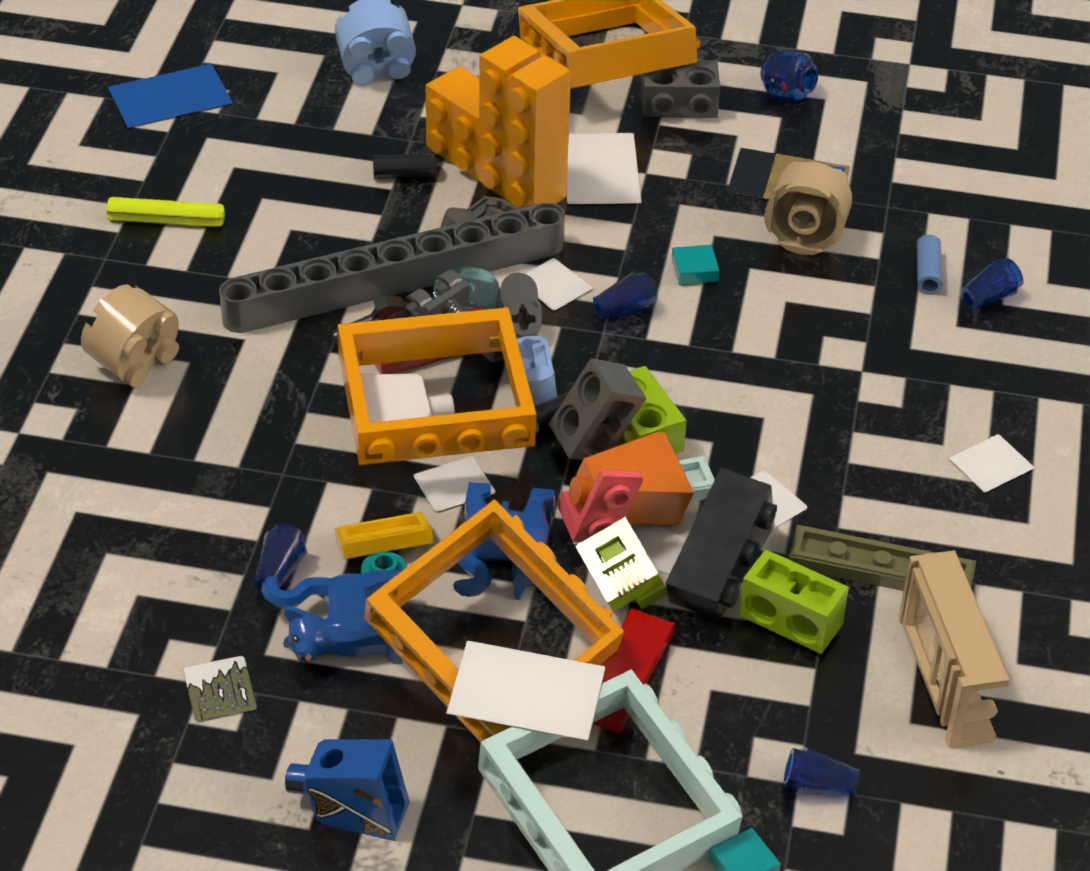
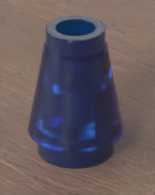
M1009 258L1003 260L995 259L965 287L961 288V297L970 309H976L977 307L1016 295L1018 288L1024 283L1023 275L1013 260Z
M631 272L599 295L593 297L594 307L602 320L608 317L649 310V305L657 302L655 288L646 272L639 274Z
M277 524L273 530L266 532L253 579V584L257 589L262 591V584L269 576H276L279 589L307 554V538L303 532L288 524Z
M805 746L803 750L792 748L784 771L783 786L794 789V794L845 796L853 798L858 786L860 772L859 769L852 768L810 747Z

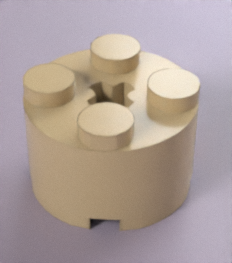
M794 161L790 163L779 175L764 214L766 228L769 233L772 231L779 239L778 244L790 252L801 255H815L823 252L824 248L836 244L843 233L852 205V193L848 185V177L842 170L833 169L828 165L818 162Z
M128 284L113 289L100 300L93 310L98 314L92 327L86 323L81 335V346L84 352L132 387L142 384L147 378L149 370L159 362L163 364L169 363L179 350V344L175 341L179 327L176 314L137 286L132 288Z

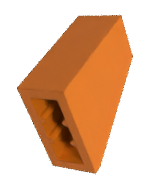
M656 432L584 458L576 477L572 478L569 486L570 500L575 504L580 515L600 471H639L643 482L626 515L629 524L679 525L694 495V491L665 432Z

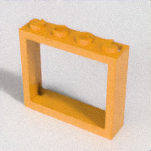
M552 0L518 7L521 40L539 50V58L547 55L571 70L570 88L697 63V49L700 48V40L696 38V27L662 0ZM631 23H637L648 32V34L579 47L568 37Z
M508 307L338 324L339 360L359 465L535 446L536 411ZM502 351L516 407L370 423L359 366Z
M495 499L366 599L364 619L447 707L449 706L459 669L400 607L488 538L508 556L593 644L574 661L601 665L618 651L624 633L622 628L612 619L613 612L606 607L601 608L589 596L588 589L582 580L574 574L568 575L556 562V557L552 550L541 541L536 542L524 530V525L517 514L512 517ZM455 715L480 742L512 727Z

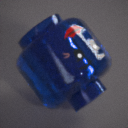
M777 50L763 63L760 76L765 90L770 96L800 101L815 89L818 82V69L808 54Z

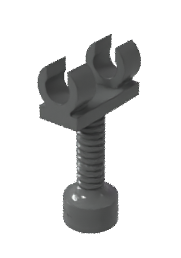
M448 269L436 277L442 282L435 287L440 295L436 299L432 300L431 296L423 289H417L406 296L409 300L413 301L405 306L412 317L467 312L462 305L468 302L470 284L466 280L462 281L455 271ZM502 351L481 353L492 363H496L504 358Z

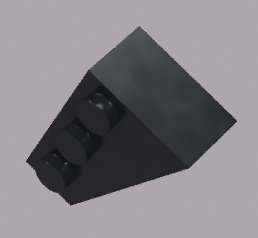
M720 467L667 578L666 589L670 603L718 621L721 620L728 607H734L741 591L743 578L754 565L759 552L775 526L774 519L777 505L773 504L771 485Z

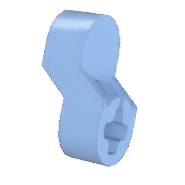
M541 336L517 338L533 403L541 404L557 397L555 373L547 340Z

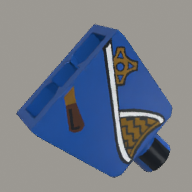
M324 739L317 744L309 765L291 763L285 775L286 791L288 793L309 795L316 820L321 824L395 841L410 800L393 740Z

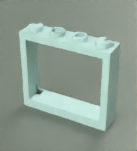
M631 669L601 684L593 722L624 708L705 816L706 820L607 871H683L708 858L710 848L738 835L743 816L736 799L731 794L724 793L713 778L708 762L702 756H696L687 744L680 725L673 719L669 720L659 707L657 697L652 688L647 684H642ZM512 726L481 741L479 771L548 871H594L517 761V759L565 736Z

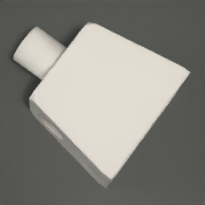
M361 374L370 423L455 414L452 395L445 394L427 397L422 376L418 374Z

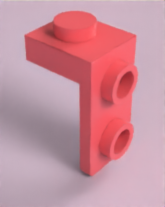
M600 471L580 515L575 504L570 500L569 491H562L557 506L573 542H583L626 517L643 482L639 471Z

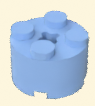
M358 0L349 6L350 11L343 18H341L340 14L335 23V35L344 69L352 77L353 82L358 85H366L373 79L386 77L402 79L408 76L411 71L410 66L415 58L416 47L406 12L400 5L398 8L392 5L390 0Z

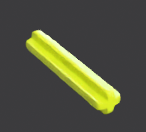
M111 197L106 207L107 218L111 221L221 227L225 220L224 206L218 203Z

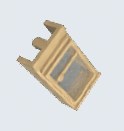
M956 551L910 556L898 619L900 624L903 625L937 715H941L940 723L942 727L948 726L945 737L948 748L995 742L996 734L990 718L994 717L998 710L993 700H982L978 690L1006 687L1009 685L1010 680Z

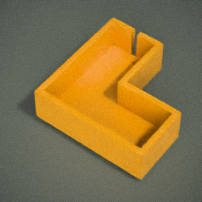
M514 35L479 55V78L463 67L458 66L426 84L427 147L518 208L539 203L556 204L567 197L571 70L547 55L539 58V50Z

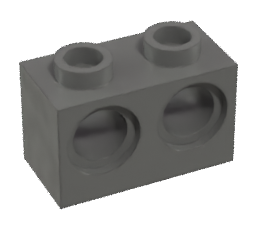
M697 60V63L642 74L641 97L643 117L718 118L720 96L718 60Z
M591 358L551 419L549 426L569 459L583 461L586 457L614 448L647 398L625 364Z

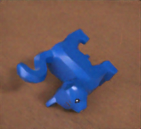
M469 482L465 499V521L487 505L485 498L491 497L490 483ZM534 488L522 513L508 510L509 502L502 501L501 506L512 517L517 514L524 525V530L536 542L541 541L547 546L549 545V525L551 514L555 508L554 490ZM490 538L458 562L462 569L474 577L454 582V590L459 595L466 597L479 596L490 586L493 577L488 566L483 562L510 560ZM512 562L514 598L520 600L525 587L534 586L535 584Z
M377 570L363 574H340L332 578H306L293 589L287 591L279 589L276 576H269L263 582L262 593L264 598L273 606L285 609L284 615L289 621V635L284 638L283 644L284 647L290 648L296 654L299 661L306 663L328 653L347 657L382 653L386 654L390 662L402 664V658L364 619L366 599L403 570ZM311 595H318L325 599L328 618L323 619L295 607L299 606Z

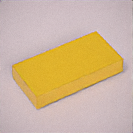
M421 512L335 528L336 542L344 559L434 543L432 528Z

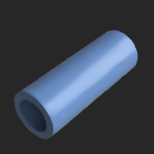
M924 235L917 241V287L921 293L928 295L936 294L942 288L941 241L935 235Z

